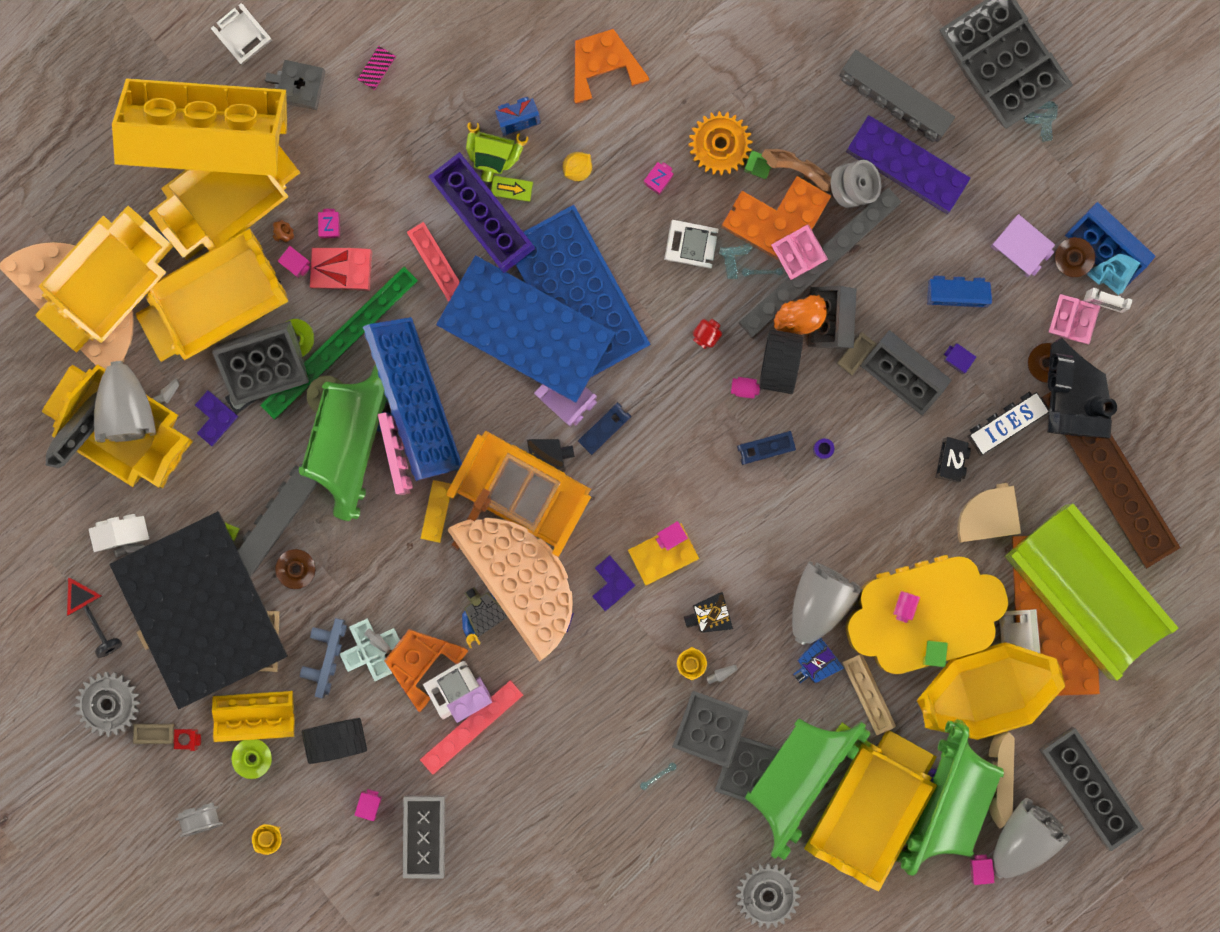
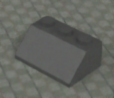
M844 286L811 287L810 296L820 295L824 299L827 316L820 328L808 334V347L854 348L857 288Z

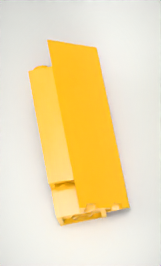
M279 145L277 176L185 170L161 188L167 199L151 210L149 215L180 255L188 260L204 247L211 251L244 232L287 199L289 196L284 191L287 188L285 185L299 175L300 171Z
M127 206L112 223L103 215L38 286L44 292L42 296L47 302L35 316L76 353L89 339L92 341L96 339L102 343L166 273L158 263L174 246L130 206Z
M73 364L68 368L42 410L44 414L55 420L53 424L55 429L52 434L54 438L84 402L98 391L101 378L106 370L105 368L97 364L93 370L89 369L86 373ZM147 396L154 418L156 435L150 436V433L145 434L143 439L123 442L105 439V442L101 443L95 441L93 431L76 451L132 487L142 477L158 488H164L169 475L176 469L183 453L190 447L193 440L173 428L179 415Z

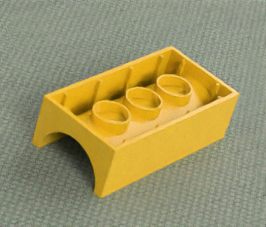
M126 79L112 122L115 165L277 176L280 134L287 133L286 90Z

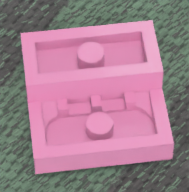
M809 225L771 245L790 280L828 260Z
M1060 294L1049 333L1089 345L1100 306Z

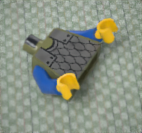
M475 587L464 593L471 603L464 608L465 611L462 614V628L470 648H472L471 643L473 641H477L478 645H480L478 637L508 617L492 593L487 592L480 596Z

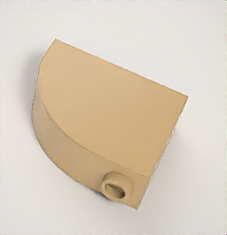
M1008 483L996 484V489L983 491L966 503L958 519L957 531L959 542L1021 534L1014 486L1009 487Z

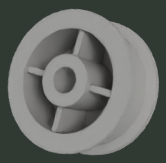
M209 803L198 808L197 811H195V808H190L179 813L175 820L180 823L182 830L180 837L195 835L222 826L223 822H219L216 811L219 807L214 806V803Z

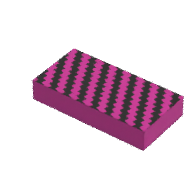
M378 46L357 80L375 91L396 56Z

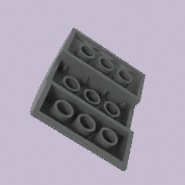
M984 0L939 29L964 75L990 112L1005 129L1073 86L1053 54L1048 52L1028 22V17L1016 0Z

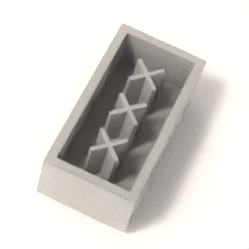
M405 795L403 803V878L443 879L445 877V796Z

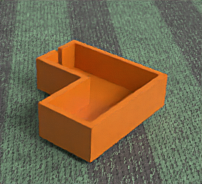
M796 176L777 210L741 191L732 207L733 210H730L721 228L780 262L771 245L806 225L813 229L831 195Z

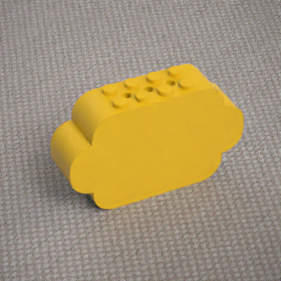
M948 555L935 557V562L929 563L928 560L914 563L915 567L909 569V566L895 569L896 573L890 574L889 571L876 574V579L866 582L861 587L862 591L858 596L859 609L853 611L847 618L845 630L849 644L859 654L874 656L877 665L882 670L892 674H903L930 666L923 665L927 641L948 643L946 661L982 651L992 644L995 637L994 622L1005 614L1008 607V598L1002 582L992 575L979 574L977 566L970 559L965 557L948 558ZM901 591L920 597L913 620L908 619L907 623L896 620L897 615L893 614Z

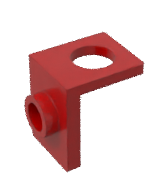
M174 729V749H190V751L198 750V746H201V734H198V729ZM182 733L190 737L187 745H181L178 741Z

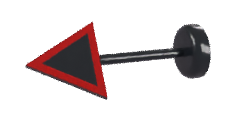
M68 577L67 616L83 608L102 641V644L95 650L97 658L113 653L122 646L121 640L113 638L107 641L87 606L102 597V595Z

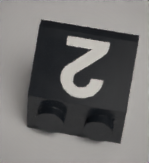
M950 437L943 438L935 478L958 483L961 482V479H965L967 467H964L965 459H969L971 452L968 442Z

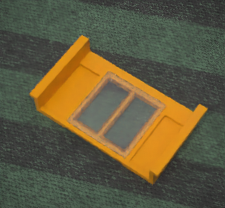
M485 431L482 436L479 434L476 436L446 494L454 498L458 493L475 503L481 491L485 488L490 491L489 498H491V503L487 510L509 522L528 529V532L554 546L552 554L557 557L560 556L591 499V496H589L591 489L488 431Z

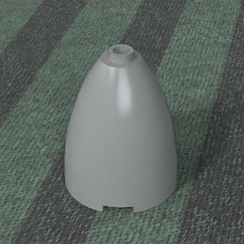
M123 361L111 362V366L106 368L101 378L95 400V441L103 443L105 439H109V441L123 442L143 439L145 434L150 433V436L156 435L151 406L138 378L127 364H123Z
M809 561L801 576L794 598L792 629L793 635L796 637L795 641L802 645H806V643L811 644L830 632L849 612L860 595L862 588L853 581L849 583V580L837 571L820 563H816L814 566L813 562Z
M1025 798L1014 810L997 841L992 861L993 872L1001 879L1002 877L1007 879L1019 876L1039 867L1058 853L1071 839L1068 834L1065 835L1063 833L1064 826L1043 806L1041 808L1032 804L1033 801L1029 798Z

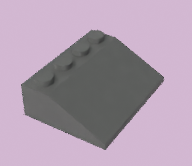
M291 321L216 344L212 351L234 406L309 383L298 338Z

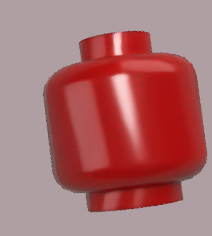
M712 318L710 321L702 319L693 330V340L704 349L707 347L713 348L722 337V331L719 329L721 325Z

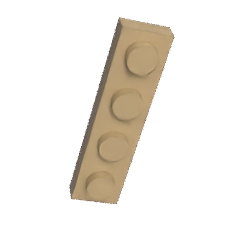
M859 654L842 662L876 735L895 728L894 720L863 655Z

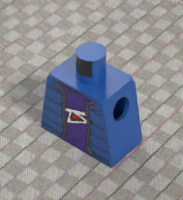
M820 638L799 657L797 661L802 668L793 675L799 683H802L808 677L814 683H817L842 670L844 667L823 639Z

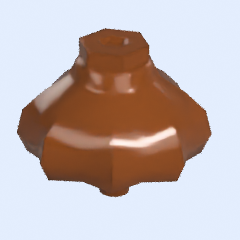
M283 220L273 223L272 237L275 241L288 242L294 239V230L290 227L289 223Z

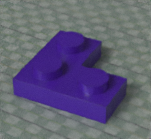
M209 390L195 404L198 409L209 417V420L197 434L213 447L239 416Z
M610 555L595 567L607 584L592 597L606 611L636 586Z

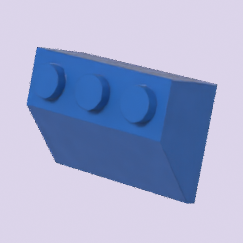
M933 276V279L928 281L927 305L987 308L992 304L991 283L985 282V278H973V281H965V277H953V280H945V276Z

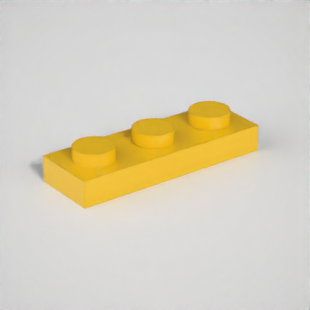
M433 480L420 539L441 543L450 497L446 495L451 486L450 483Z

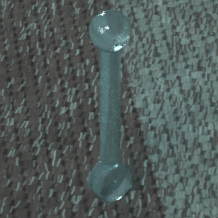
M744 268L742 275L745 277L749 274L782 275L784 271L782 268H777L776 270H749Z
M670 763L668 765V768H666L665 770H663L647 782H642L640 784V788L642 790H646L648 788V785L662 777L664 774H666L670 770L674 771L676 769V764Z

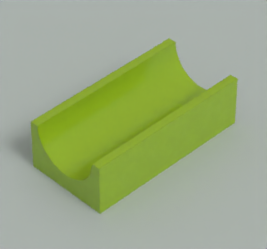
M1073 503L1064 505L1004 556L1109 680L1118 681L1128 666L1143 652L1165 636L1179 629Z

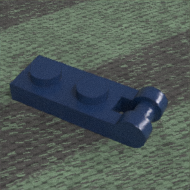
M618 402L578 440L591 455L632 417L628 412L625 413L621 409L622 406ZM614 414L620 418L617 423L611 418Z
M788 431L738 445L737 449L742 456V459H740L741 464L745 465L795 451L796 447L792 433ZM754 448L755 455L750 456L748 449Z

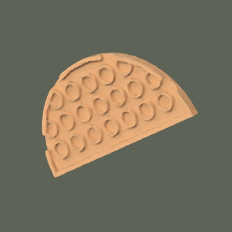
M54 242L31 245L14 252L1 261L0 270L41 309L47 300L42 296L44 292L38 286L75 245ZM133 309L102 343L96 339L93 341L89 339L80 349L95 365L98 364L106 369L108 366H111V362H124L133 336Z
M484 518L474 522L470 519L449 527L448 532L539 662L546 658L562 640L572 615V591H570L567 581L568 575L559 558L552 554L553 550L541 538H536L528 532V529L506 520Z

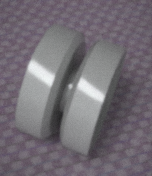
M858 160L836 167L830 180L834 198L845 208H853L876 201L882 188L879 172L874 164L868 160Z

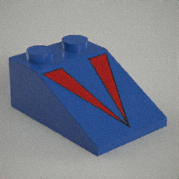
M524 97L517 100L516 104H502L498 106V110H495L503 136L541 124L540 115L533 98Z

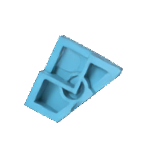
M1118 254L1092 268L1087 275L1099 285L1102 283L1106 284L1119 295L1123 293L1140 262L1127 255Z

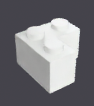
M135 514L123 516L124 520L114 517L97 522L96 527L89 528L93 551L98 552L148 540L149 536L144 516L136 517Z

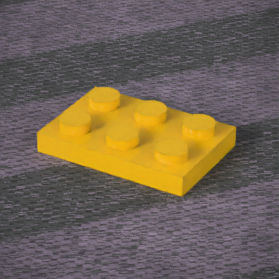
M680 523V526L682 527L683 531L685 532L686 536L688 537V535H687V533H686V531H685V529H684L682 523ZM658 535L628 550L645 586L699 559L689 537L668 551L666 548H660L656 541Z

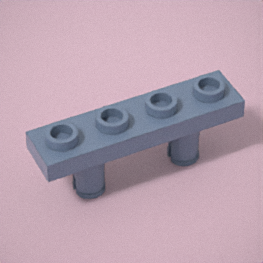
M335 618L331 631L312 628L310 638L326 642L328 645L322 669L317 670L302 666L300 672L301 678L317 682L318 685L314 697L325 698V695L330 693L332 684L329 683L331 675L334 676L337 664H334V660L341 652L342 645L339 642L341 636L344 637L347 625H344L345 620Z

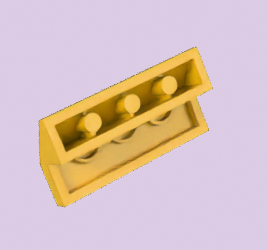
M293 691L213 696L214 742L294 737Z

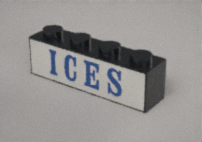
M1029 391L1020 397L1022 401L1018 404L1010 403L1003 408L1004 413L999 416L995 413L986 419L988 423L982 427L978 424L970 429L971 434L967 437L980 456L1049 413L1048 408L1037 392L1032 394Z

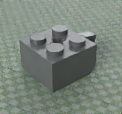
M284 60L282 71H278L277 75L266 73L265 81L275 84L274 89L286 90L287 104L317 111L326 72L321 67ZM303 81L305 86H301V88L299 89L297 87V84H300V82Z

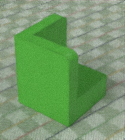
M752 150L744 172L767 179L771 167L766 163L767 160L761 156L762 154Z
M927 641L923 665L945 667L948 643Z

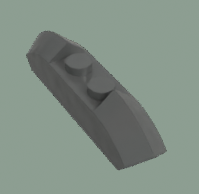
M97 392L84 402L55 436L46 453V466L54 468L65 466L93 433Z

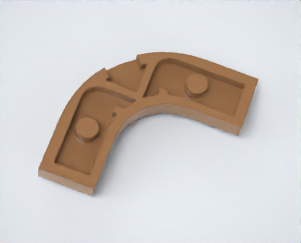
M765 149L761 156L767 160L766 163L770 167L792 168L803 173L807 179L817 184L816 187L824 192L832 191L831 177L811 161L806 159L803 162L796 157L795 153L780 149Z

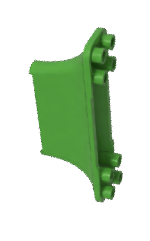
M376 365L373 367L370 377L363 382L355 384L325 382L322 385L324 390L302 467H299L300 475L317 481L330 491L335 501L333 515L344 521H350L352 518L358 519L360 515V508L356 506L358 499L363 500L366 494V489L362 488L363 477L379 423L378 414H381L382 410H384L385 403H389L384 393L382 381L378 376Z
M800 718L794 723L796 725L752 791H748L745 797L763 814L772 829L774 845L771 857L774 859L780 857L783 860L787 858L791 848L786 844L789 840L796 844L801 837L802 831L797 827L839 763L846 756L853 760L857 755L859 749L854 745L856 740L859 739L864 743L869 737L870 731L865 729L866 724L860 721L853 728L839 732L817 728Z
M959 719L946 723L945 732L949 733L947 740L941 739L938 744V751H941L942 754L932 781L937 787L906 841L905 851H901L896 860L901 863V868L911 876H914L920 865L931 856L938 854L973 856L974 845L1000 778L1004 776L1003 768L987 762L971 749L968 743L969 727Z

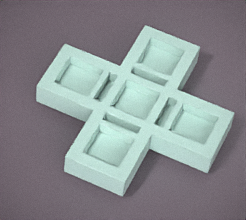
M368 618L350 626L349 628L357 646L340 653L347 671L349 672L367 664L374 681L392 674L384 661L386 653L369 643L370 639L364 635L369 628L374 632ZM395 628L380 634L391 650L400 641Z

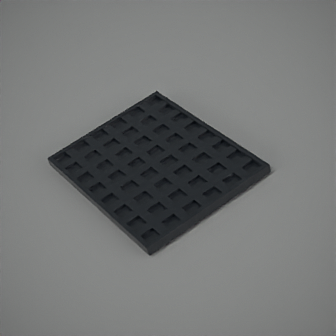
M219 511L109 564L178 710L288 657Z

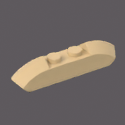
M1008 731L996 734L989 749V757H995V761H992V764L1004 770V776L1000 778L995 796L992 798L989 806L990 814L999 828L1005 826L1013 813L1015 738Z

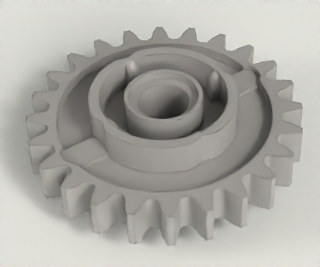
M108 672L104 673V677L97 673V679L92 676L89 677L90 683L83 682L85 689H78L82 695L75 697L80 700V703L75 705V707L80 708V711L76 713V715H82L80 722L86 721L84 728L86 729L91 726V733L99 730V736H102L104 731L107 737L111 736L112 731L115 735H118L119 729L125 732V725L132 726L130 720L137 719L134 712H140L135 707L141 703L135 700L139 696V693H133L136 686L129 687L131 680L124 682V675L117 678L116 672L111 677ZM106 698L112 701V708L110 710L105 709L103 706V701Z
M769 863L766 864V868L759 864L758 870L751 867L752 873L745 872L747 878H740L743 885L737 886V889L741 891V893L736 894V897L741 898L737 905L743 906L740 909V913L746 912L744 918L748 919L751 917L752 925L758 921L760 928L763 923L766 924L767 929H769L771 923L777 928L779 921L784 925V918L791 920L790 912L796 913L793 907L800 905L795 901L796 898L801 897L800 894L795 893L800 889L799 886H793L796 879L790 880L791 872L784 874L785 868L783 867L778 870L777 864L773 868H770ZM768 890L772 891L774 894L773 898L770 901H765L762 898L763 893Z

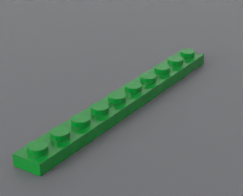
M405 267L399 270L304 362L309 383L271 394L260 406L276 420L309 388L315 379L319 378L365 333L364 326L376 323L418 280Z

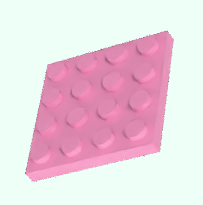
M386 412L378 414L395 492L398 495L410 494V489L413 488L411 477L406 475L405 469H408L406 457H402L401 454L404 446L402 439L397 436L396 430L398 428L395 419Z

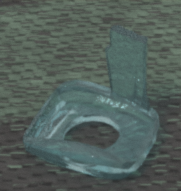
M1049 101L1038 108L1048 109L1046 113L1037 114L1032 112L1023 118L1028 124H1042L1040 135L1042 136V142L1053 139L1052 121L1057 118L1058 105L1053 101Z
M750 243L737 247H720L718 253L724 257L727 279H738L735 256L748 254L753 249Z

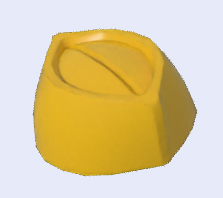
M573 152L567 155L563 161L564 176L572 181H583L588 178L592 171L590 154Z
M693 647L683 651L677 659L679 673L690 680H694L704 674L707 667L705 655Z
M264 824L257 827L252 834V845L255 852L264 855L276 852L282 842L279 826Z

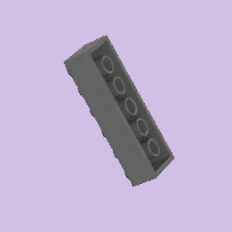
M856 49L841 70L839 76L842 77L841 81L843 83L858 88V93L862 96L873 98L877 106L882 109L886 107L892 111L890 114L898 120L904 119L908 122L907 125L914 131L920 130L924 133V137L931 142H939L955 119V116Z
M1069 728L1039 749L1107 850L1113 851L1144 829L1076 728Z

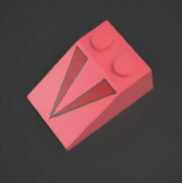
M312 248L310 288L370 291L371 249Z

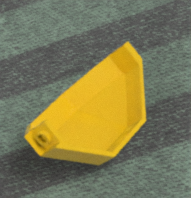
M1004 642L976 653L951 659L917 699V703L923 713L925 728L945 732V726L948 721L954 722L956 719H959L969 727L968 738L979 740L1032 724L1062 691L1065 683L1062 670L1056 658Z

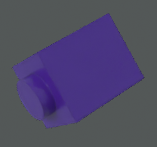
M957 343L954 346L950 345L943 354L946 356L944 362L961 374H965L976 359L975 355Z

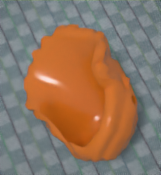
M811 295L805 299L784 303L775 314L774 328L777 331L800 335L814 332L822 326L827 316L824 299L820 295Z

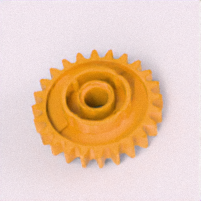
M719 111L716 117L711 112L710 119L703 116L704 122L697 121L696 123L699 128H692L695 135H689L693 142L689 143L688 146L694 148L690 151V154L696 155L693 162L700 161L698 168L705 166V173L711 169L712 175H715L716 171H719L720 176L723 175L724 171L730 175L731 169L737 172V165L744 166L742 160H748L749 156L746 153L752 151L748 145H751L753 141L747 139L751 136V133L745 132L748 126L742 127L743 120L741 119L737 122L736 115L729 118V112L722 116ZM723 139L726 142V146L721 149L717 148L715 141Z

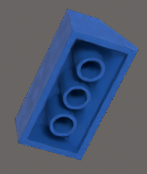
M1096 202L1065 235L1067 238L1078 237L1089 242L1094 249V263L1097 266L1118 254L1127 255L1140 262L1127 286L1156 257L1099 202Z

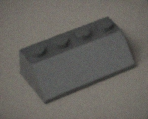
M890 330L860 365L922 416L952 381Z

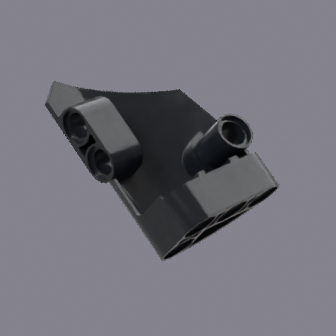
M1062 337L1051 344L1048 389L1051 391L1047 433L1111 438V416L1117 411V403L1109 396L1106 374L1079 355Z

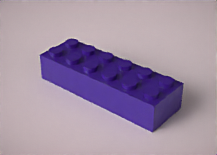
M870 115L867 116L846 150V153L858 160H868L874 164L880 174L947 215L971 179Z
M460 152L428 176L503 273L535 249L527 236Z

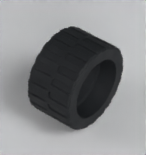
M769 330L761 369L760 389L793 394L800 365L803 335Z
M361 718L320 725L302 730L301 732L309 764L340 759L367 751Z

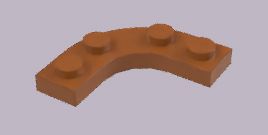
M483 488L467 520L471 519L475 522L481 512L487 510L491 503V498H489L490 491ZM454 540L451 548L459 551L460 548Z

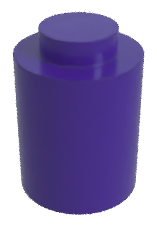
M820 439L814 444L813 453L819 459H827L834 453V444L829 439Z

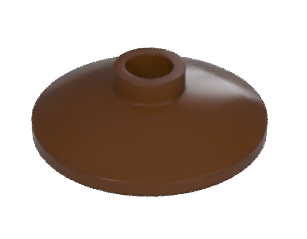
M1072 237L1064 240L1055 252L1057 268L1061 273L1069 277H1081L1087 274L1095 262L1093 247L1082 238ZM1072 254H1076L1078 256V260L1076 262H1073L1071 260Z
M1042 343L1036 346L1028 357V369L1031 375L1040 382L1048 383L1049 367H1045L1043 362L1044 360L1050 361L1052 343Z
M292 549L284 552L279 557L275 571L282 585L290 589H301L309 585L313 580L316 566L313 558L307 552ZM295 565L300 567V571L298 573L293 572V567Z

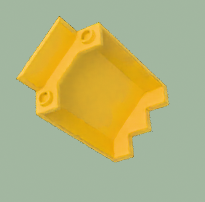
M250 228L161 278L147 293L146 299L150 306L135 314L161 362L174 354L177 356L180 354L186 360L288 302L286 291L282 284L279 283L270 261L265 257L262 246Z
M890 730L884 733L878 746L871 744L869 747L862 743L804 849L813 856L831 864L839 871L879 891L937 787L935 783L931 782L932 777L927 775L937 756Z

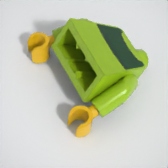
M471 122L467 125L470 133L467 136L466 150L470 160L474 162V168L482 170L481 179L485 182H492L494 173L502 174L503 170H509L518 161L523 150L522 146L526 145L528 141V136L525 141H519L520 133L517 134L516 140H511L480 132L479 123H477V128L474 130L470 129Z

